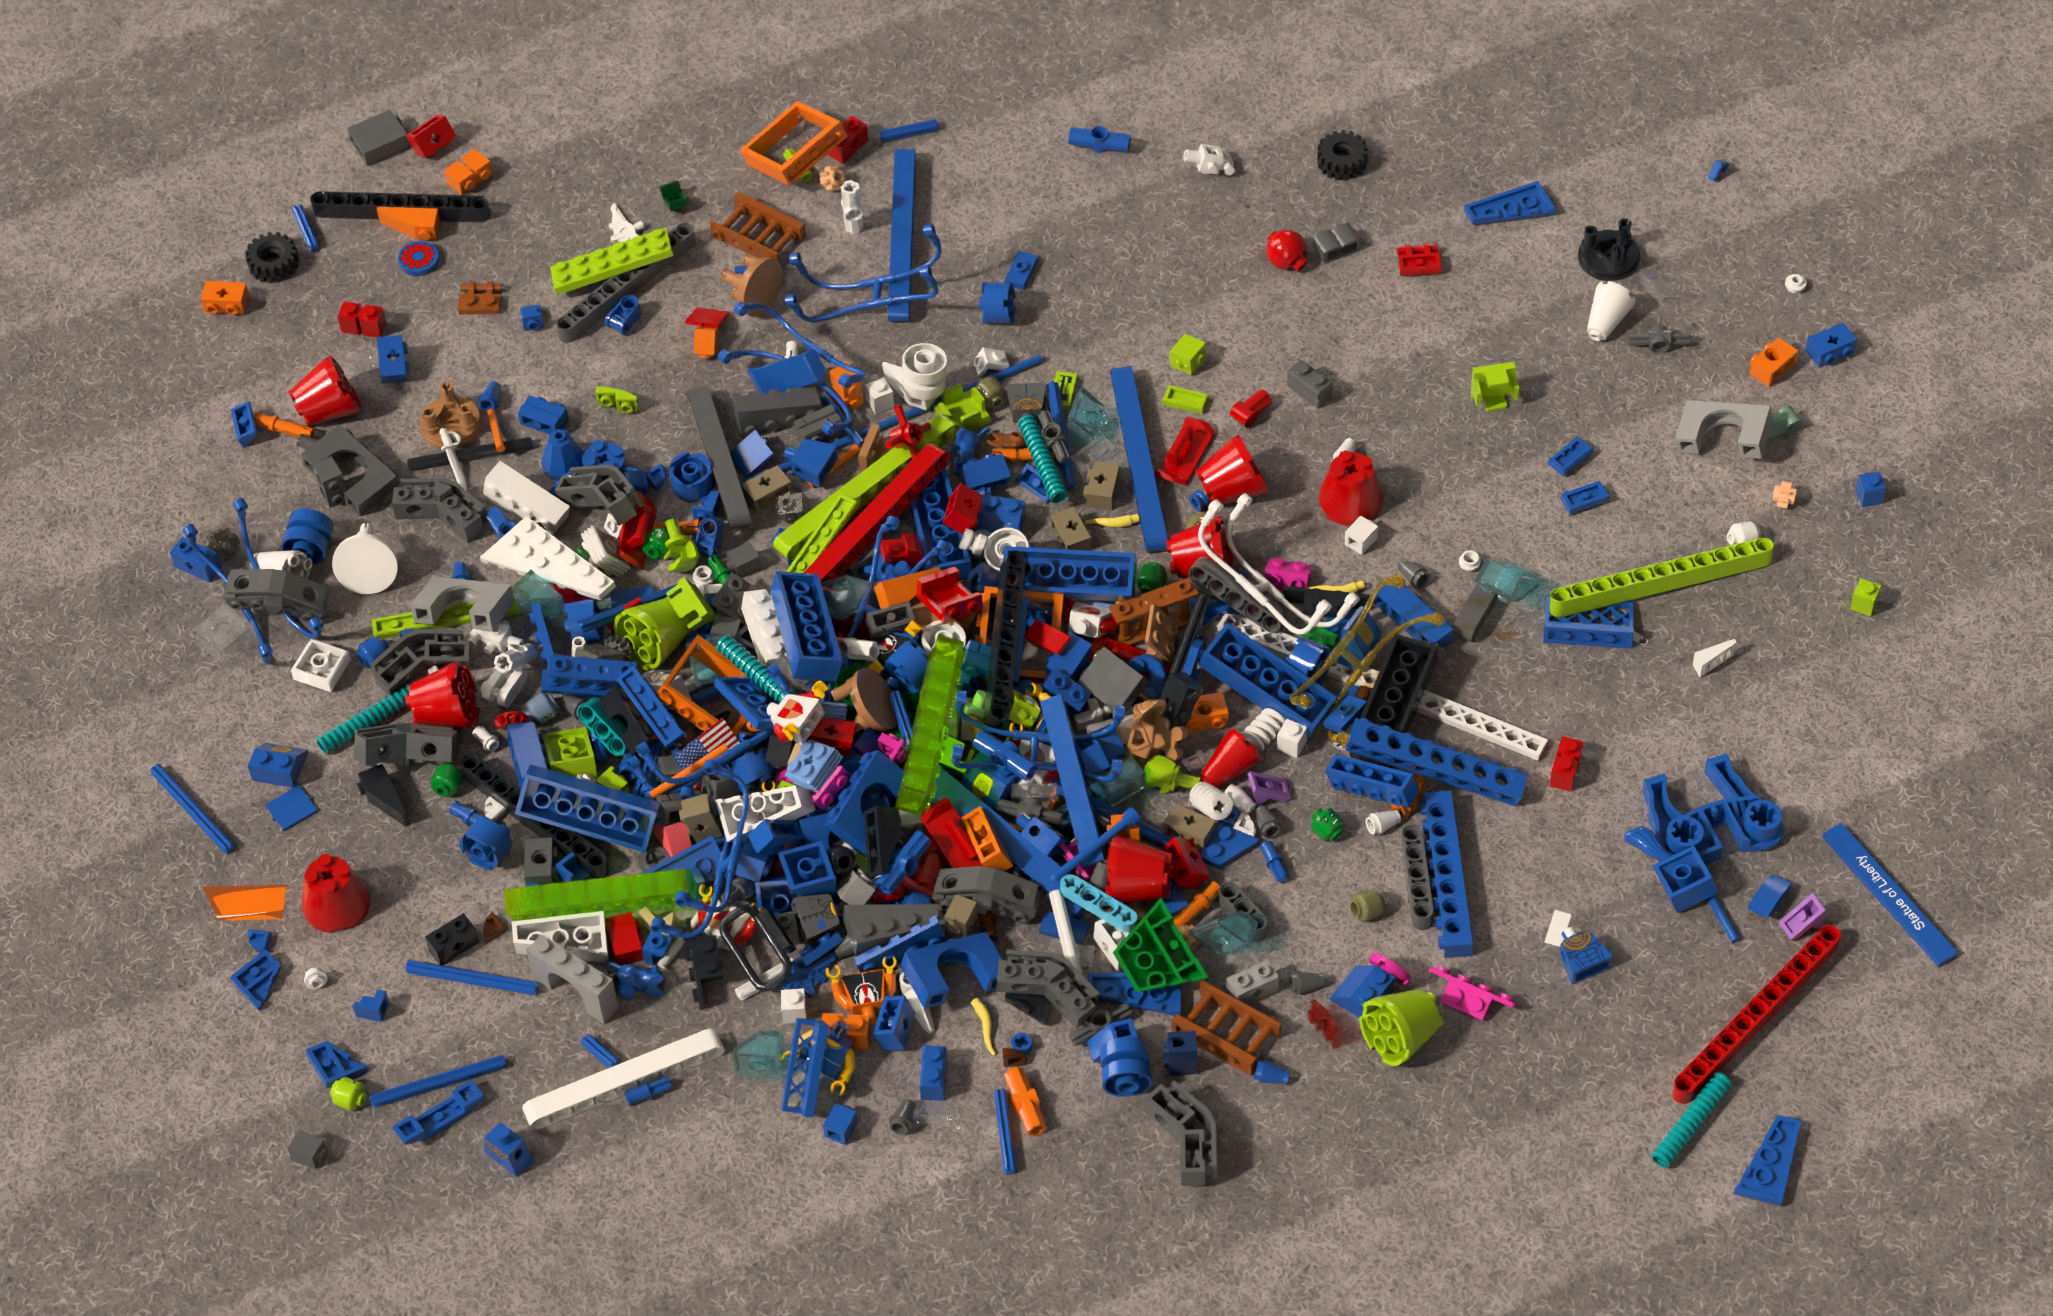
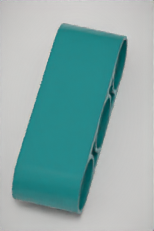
M591 698L578 708V718L613 755L620 756L628 751V748L621 737L627 732L628 728L619 718L610 720L599 703L600 699Z

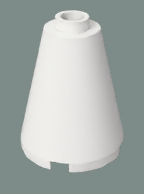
M1609 281L1607 285L1603 284V282L1597 285L1587 327V333L1591 339L1595 341L1605 340L1633 308L1636 298L1634 296L1631 298L1629 295L1630 291L1627 288Z
M940 620L934 621L926 626L922 635V645L927 653V659L938 670L935 676H939L945 667H956L964 649L966 635L964 629L955 622L954 624H943Z

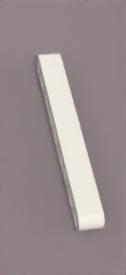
M709 1028L527 1101L522 1106L530 1128L539 1130L625 1095L624 1091L641 1086L643 1082L648 1084L664 1077H670L720 1057L725 1049L716 1030Z

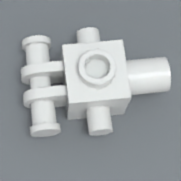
M1201 144L1198 151L1186 149L1184 152V161L1196 163L1198 171L1204 174L1218 175L1219 170H1224L1226 175H1232L1235 171L1231 155L1228 154L1227 149H1221L1219 146Z
M507 620L499 622L493 631L472 629L470 632L471 637L468 639L472 648L477 646L478 641H482L484 652L488 655H491L493 651L502 654L506 648H509L510 644L524 645V640L512 636L510 623Z

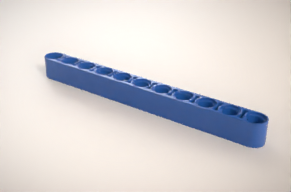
M895 149L889 274L894 273L896 275L912 270L915 149ZM911 276L889 283L888 297L911 295ZM910 300L888 305V322L910 321Z
M1132 366L1110 369L1111 381L1146 553L1167 550V534Z

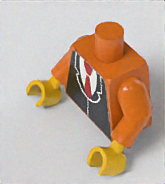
M893 956L894 964L890 967L885 963L886 957L883 958V966L887 969L885 973L884 969L840 976L841 980L838 979L840 968L835 965L837 970L835 976H831L827 968L825 972L826 976L832 980L830 984L835 1001L845 1011H851L853 1015H869L870 1025L877 1023V1014L880 1013L884 997L894 996L896 992V972L893 971V968L897 965L896 958Z

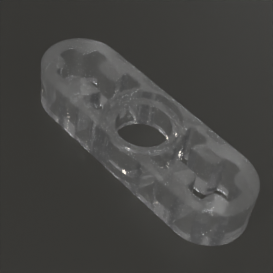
M378 347L349 355L345 359L347 371L351 374H359L380 368L379 360H370L372 356H378ZM396 356L392 357V362L396 361Z

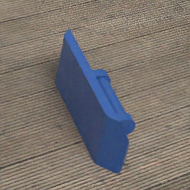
M810 349L805 353L755 369L751 367L747 372L760 394H765L773 389L786 392L788 388L803 387L816 383L824 378L825 367L816 350Z

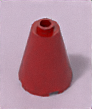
M1232 728L1225 734L1200 774L1202 777L1201 782L1210 783L1218 789L1259 764L1262 757L1252 744L1249 745L1244 741L1246 738L1241 733Z

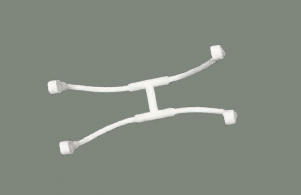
M1244 493L1239 497L1238 504L1230 514L1231 517L1226 527V540L1235 558L1251 574V577L1259 583L1253 585L1242 574L1239 575L1219 558L1206 544L1204 530L1224 507L1217 499L1209 505V510L1202 519L1198 532L1201 546L1214 561L1235 577L1236 581L1262 606H1266L1291 632L1303 635L1315 626L1323 628L1332 627L1339 623L1341 619H1344L1351 608L1359 602L1360 598L1354 592H1351L1345 598V603L1338 611L1337 617L1334 620L1320 622L1321 618L1332 607L1325 599L1317 605L1316 612L1310 618L1289 603L1276 587L1257 570L1255 571L1239 554L1231 537L1234 521L1239 518L1244 509L1253 500L1247 493ZM1267 591L1278 602H1281L1295 615L1309 624L1304 629L1295 628L1269 603V599L1261 592Z

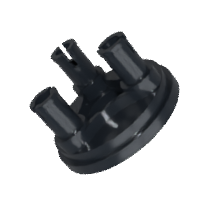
M1628 218L1620 219L1618 231H1598L1595 226L1585 227L1584 239L1581 241L1578 250V262L1588 275L1598 280L1618 281L1629 277L1636 271L1640 262V251L1632 239L1630 232L1631 220L1628 222Z

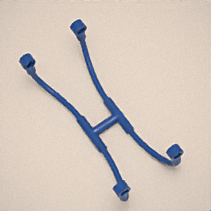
M931 223L923 226L925 236L929 237L937 248L936 254L930 261L904 273L861 280L858 283L829 284L821 282L807 272L799 252L791 253L789 256L791 265L796 266L800 274L804 275L813 284L828 289H853L873 286L872 300L860 302L858 305L818 317L804 315L795 294L785 296L787 307H791L796 316H799L804 321L819 322L855 310L861 311L894 304L899 301L922 300L935 297L939 290L930 266L939 259L942 247L934 224ZM919 272L922 279H926L929 286L933 288V292L928 294L881 298L882 284L896 282L897 279H902Z
M741 301L734 306V312L740 316H744L747 312L756 311L757 309L770 313L792 335L801 341L802 345L808 349H815L819 358L821 357L829 363L831 362L847 371L855 373V375L843 373L840 376L838 382L843 387L849 388L853 383L861 382L867 378L866 372L838 361L832 354L816 343L801 336L772 308L763 304H744ZM723 349L718 354V359L724 364H728L732 359L749 355L769 357L778 361L787 359L774 353L757 350H735L729 352ZM820 380L813 383L819 388L826 390L840 404L846 414V422L832 423L827 421L822 426V431L828 436H832L836 431L844 430L851 424L852 416L850 410L841 397L825 384V381Z
M240 498L233 503V507L240 518L242 536L253 569H259L251 550L245 517L248 505L244 498ZM194 524L185 526L182 531L188 543L197 555L227 585L228 577L196 545L198 531ZM243 608L241 611L246 619L251 622L260 643L257 651L261 655L263 662L268 665L271 661L270 655L273 653V650L269 643H265L251 609ZM280 611L293 627L308 638L317 639L321 635V628L324 624L319 617H314L308 622L312 633H310L290 615Z
M888 516L877 534L869 582L863 592L852 621L853 626L847 638L854 636L858 626L861 625L865 613L879 610L868 605L873 592L872 588L877 571L881 540L884 532L890 529L897 530L900 520L896 517ZM938 540L937 545L917 563L909 574L917 573L933 556H937L940 553L947 554L950 544L946 541ZM841 653L843 660L841 667H846L849 657ZM888 677L886 683L892 691H897L900 681L896 678Z
M775 663L767 667V673L775 680L780 690L785 695H791L790 687L781 675L779 667ZM761 689L760 693L766 697L769 704H778L774 698H771L769 694ZM766 729L713 760L717 761L719 766L725 767L727 764L745 755V752L770 738V735L775 732L773 729ZM642 742L636 746L640 757L645 760L651 771H654L661 780L671 784L683 783L662 795L680 792L683 787L693 785L706 774L703 771V767L682 778L667 777L659 770V765L653 758L648 745ZM634 755L627 759L628 767L631 771H634L641 784H644L649 791L655 789L649 783V778L644 773L638 758Z
M957 690L955 708L963 720L990 733L1014 737V739L1029 740V759L1038 764L1037 770L1058 771L1057 765H1054V763L1038 761L1039 741L1050 742L1048 733L1015 730V732L1006 731L979 723L963 712L967 691ZM1115 706L1112 725L1098 732L1074 736L1075 741L1089 740L1112 732L1124 719L1125 706ZM953 744L951 762L955 767L969 769L994 766L991 761L960 763L963 745ZM1112 760L1110 776H1101L1083 771L1084 777L1097 781L1111 782L1118 778L1119 773L1121 774L1122 760Z
M712 759L705 761L703 771L709 775L717 774L727 779H733L741 786L743 791V808L737 834L733 839L730 855L728 853L730 842H727L725 836L710 906L691 898L690 894L685 891H678L676 893V905L681 907L689 906L708 912L703 924L696 931L685 933L681 932L678 928L666 924L665 920L661 918H654L650 929L655 933H666L676 938L688 939L697 937L707 928L713 914L723 911L730 899L733 876L736 873L742 845L741 837L748 813L749 792L745 782L729 769L719 766L718 762ZM683 787L679 798L685 800L699 795L694 793L692 788ZM712 802L716 811L719 813L717 805ZM727 872L724 899L721 905L716 907L720 889L723 887L725 873Z

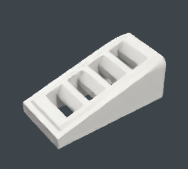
M1735 639L1695 652L1693 667L1699 677H1702L1735 654L1737 643Z

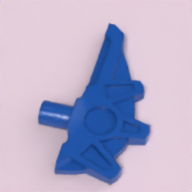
M833 951L811 966L800 969L795 960L791 961L793 974L780 985L785 990L804 989V992L809 997H812L815 994L814 987L818 982L823 983L825 981V971L835 960L836 952Z

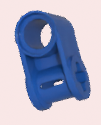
M634 295L624 296L616 307L608 313L605 319V326L608 328L612 327L618 330L620 334L626 335L641 317L638 298Z
M710 517L703 519L699 524L698 533L694 541L698 552L709 556V558L711 557L712 560H714L713 555H718L721 539L725 530V524L721 518ZM711 522L715 526L714 532H711L709 528Z

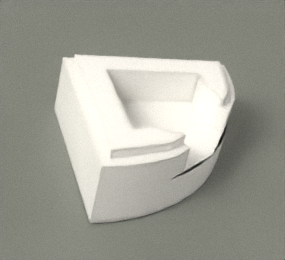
M489 796L485 802L484 814L489 820L496 823L507 811L503 805Z
M1242 811L1233 828L1255 837V825L1251 817Z

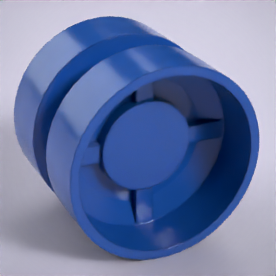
M302 508L293 511L290 514L282 539L281 550H298L312 560V565L321 563L325 558L328 543L334 529L332 520L322 512L313 509Z
M1122 1037L1110 1040L1101 1046L1102 1087L1106 1093L1118 1097L1136 1096L1146 1092L1151 1087L1149 1046L1145 1041L1133 1037Z

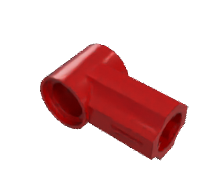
M1264 389L1258 390L1246 401L1235 403L1230 410V416L1245 428H1249L1255 423L1258 415L1272 404V399Z

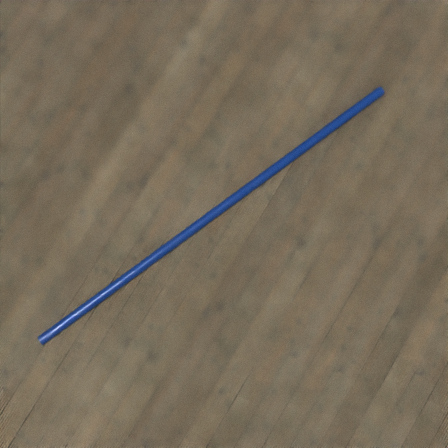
M1037 355L988 377H993L1000 381L1042 363V356ZM978 381L964 386L963 393L976 387ZM943 397L936 398L927 411L933 409L938 403L943 402ZM914 407L904 413L908 420L926 412V410ZM895 415L876 423V425H880V431L898 424L899 421ZM870 426L857 431L862 438L867 436ZM848 435L829 444L836 445L837 449L853 443L854 440ZM791 460L778 465L783 472L792 469ZM760 472V473H758V474H756V475H753V476H751V477H749V478H746V479H744V480H742V481H739L740 486H741V484L745 483L748 479L754 478V477H756V476L762 474L763 472ZM709 494L699 498V501L702 506L704 505L705 499L709 497Z

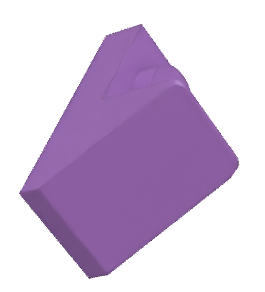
M1251 771L1248 773L1257 808L1267 799L1287 802L1291 798L1285 779Z
M1812 893L1778 923L1792 941H1796L1811 927L1819 930L1827 910L1817 896Z

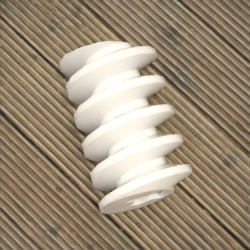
M1266 708L1241 734L1246 738L1245 742L1249 745L1252 744L1258 752L1265 749L1264 745L1268 746L1270 740L1276 738V734L1279 733L1286 720L1277 711Z
M1199 782L1191 789L1190 802L1192 806L1211 819L1222 820L1231 813L1233 809L1232 799L1210 783Z

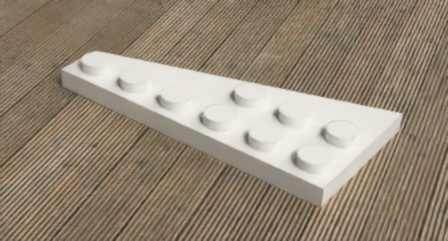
M527 516L480 556L482 563H492L504 570L508 568L517 571L519 575L544 583L551 582L563 589L567 587L576 590L578 594L597 600H602L616 587L613 580Z

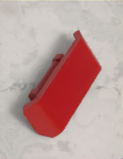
M1190 416L1186 417L1182 429L1154 475L1174 483L1186 485L1213 438L1215 431L1208 422Z
M636 491L644 506L641 508L638 504L633 506L637 515L628 522L623 523L616 553L629 563L643 570L647 555L643 551L642 544L647 533L654 527L657 509L653 500Z
M1101 636L1094 638L1092 654L1089 660L1093 661L1095 653L1103 647L1127 664L1132 658L1146 654V652ZM1173 662L1169 664H1164V667L1166 669V672H1168V675ZM1145 671L1144 674H1141L1146 679L1151 680L1148 672Z
M948 797L942 798L927 808L921 817V821L952 868L983 866L962 819Z

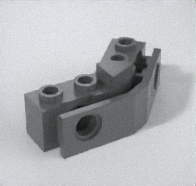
M611 465L571 467L570 472L572 475H562L555 489L560 500L569 505L570 508L604 506L619 526L637 515L633 508L634 505L638 504L640 508L644 506L629 481L617 467Z
M445 478L401 479L402 487H394L392 507L395 519H440L467 543L484 532L482 522L487 523L485 506L457 482ZM414 485H419V488H421V489H412V488H414Z
M277 569L231 570L230 575H228L224 599L231 609L254 608L261 610L266 608L269 613L276 614L282 611L286 615H294L302 618L305 622H309L314 617L321 618L324 615L328 593L326 592L327 586L287 571Z
M416 629L405 633L371 663L375 673V683L387 695H393L394 691L398 692L399 688H403L423 669H430L434 665L437 669H441L450 663L461 661V665H467L470 670V641L465 640L463 630ZM425 642V645L412 650L408 648L411 645Z
M395 723L355 730L354 759L366 767H374L377 763H397L401 766H409L413 759L418 763L436 761L437 764L442 765L451 763L457 757V731H454V727Z
M976 866L939 869L933 900L936 904L940 905L941 911L947 912L955 895H959L976 901L979 914L985 915L989 910L996 915L1011 918L1017 923L1029 924L1036 915L1041 892L1037 891L1039 884L996 868Z
M1007 949L1006 960H999L996 992L1045 995L1076 1030L1086 1020L1090 1019V1015L1095 1011L1099 992L1068 959L1056 953Z
M1175 1080L1171 1083L1170 1090L1160 1084L1144 1098L1145 1113L1180 1142L1181 1186H1205V1175H1212V1179H1217L1216 1122L1210 1110ZM1195 1118L1205 1125L1211 1140H1204V1130H1200L1195 1122ZM1208 1152V1162L1202 1160V1155Z

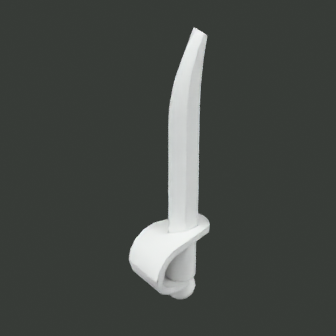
M441 428L439 433L444 444L441 449L447 453L458 484L467 491L466 480L455 453L461 437L456 432Z

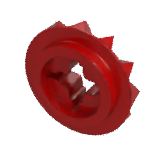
M511 711L500 714L494 721L497 728L506 730L509 724L530 723V716L523 712Z

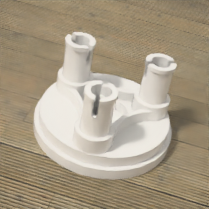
M363 523L357 535L342 541L336 548L332 560L333 572L338 581L347 589L360 594H374L385 590L394 581L398 570V560L394 550L386 541L372 535L374 527L370 523H367L366 527L365 523Z

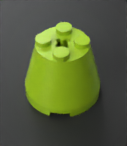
M669 597L628 608L618 614L614 620V635L623 636L629 642L632 651L630 662H637V667L647 671L662 665L689 633L687 625L689 624L690 614L680 618L670 604L671 598Z
M1411 990L1375 997L1362 1005L1364 1007L1363 1016L1359 1017L1362 1034L1369 1048H1375L1383 1057L1384 1063L1398 1066L1406 1062L1443 1026L1444 1021L1435 1005L1436 999L1431 992L1425 993L1422 990Z

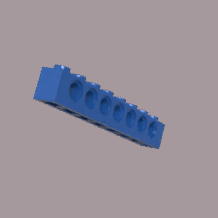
M1364 718L1355 719L1345 747L1346 751L1515 807L1522 798L1528 776L1518 769H1508L1500 766L1497 762H1487L1479 759L1476 755H1466L1458 752L1455 748H1445L1436 745L1431 740H1421L1415 738L1410 733H1400L1394 731L1389 726H1379ZM1368 736L1374 737L1377 742L1371 741ZM1390 744H1395L1398 749L1392 748ZM1411 751H1416L1419 756L1413 755ZM1432 758L1439 759L1441 763L1434 762ZM1454 765L1460 766L1462 770H1457ZM1475 772L1481 773L1484 778L1478 777ZM1497 779L1502 780L1505 785L1498 783Z
M1424 792V801L1420 802V813L1425 815V820L1422 821L1423 834L1428 835V839H1425V851L1430 853L1431 857L1427 859L1428 872H1433V878H1430V888L1436 894V897H1433V910L1438 911V916H1435L1436 930L1441 931V936H1438L1439 950H1443L1444 958L1472 956L1473 941L1452 792Z

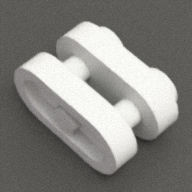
M495 666L492 675L481 686L482 697L491 702L497 697V704L508 708L525 685L527 672L523 670L521 672L513 671L512 673V670L503 673L498 671L497 666Z

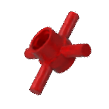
M902 404L894 406V410L900 426L891 431L890 439L885 442V446L888 449L893 447L898 449L909 448L913 459L919 453L917 445L922 442L923 433L931 430V424L926 422L919 425L908 422Z

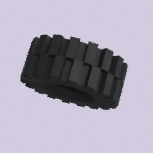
M1341 130V133L1333 131V135L1326 134L1325 139L1321 138L1320 144L1318 143V168L1321 169L1323 175L1327 173V177L1330 179L1332 176L1338 181L1340 178L1348 181V177L1355 179L1356 174L1360 176L1367 167L1368 145H1366L1364 139L1361 140L1359 134L1354 136L1352 131L1349 134L1345 133L1346 130ZM1339 152H1345V153H1348L1349 155H1347V156H1338V155H1336V154L1339 153Z
M267 232L268 236L261 234L259 235L260 239L254 238L252 240L253 244L249 243L247 245L248 250H245V257L251 275L256 280L260 278V282L263 283L268 280V283H273V280H277L278 283L282 282L281 278H290L289 274L293 275L295 269L299 267V256L293 239L288 238L286 234L281 236L280 232H276L275 235H272V232ZM273 256L280 257L275 261H266L268 258Z

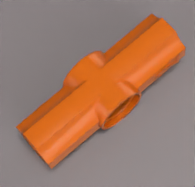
M1011 1068L1004 1074L1011 1093L1014 1110L1017 1115H1020L1028 1136L1035 1137L1041 1135L1047 1130V1125L1040 1111L1037 1093L1034 1088H1031L1023 1068Z

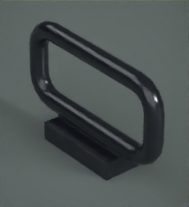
M747 904L735 908L721 920L719 932L723 941L757 990L762 992L771 991L786 981L792 972V962L787 953L791 954L797 948L773 912L767 909L759 912L754 906ZM745 913L751 915L783 964L781 973L766 983L759 979L728 931L729 925Z

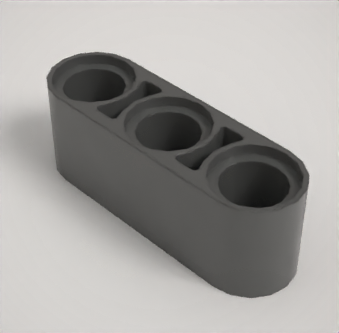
M1477 584L1453 624V635L1473 642L1495 605L1498 592Z
M1233 882L1223 883L1219 888L1220 907L1251 941H1263L1267 937L1268 930L1266 916L1237 884Z

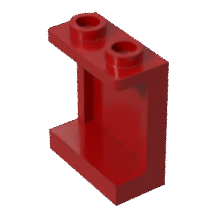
M955 566L917 579L916 597L943 624L982 612V594L980 592L971 594L959 582V570Z

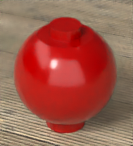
M1283 229L1278 232L1275 230L1268 236L1267 239L1269 241L1266 246V254L1274 267L1280 270H1289L1292 267L1299 272L1308 264L1309 260L1306 258L1307 244L1298 232L1290 229Z

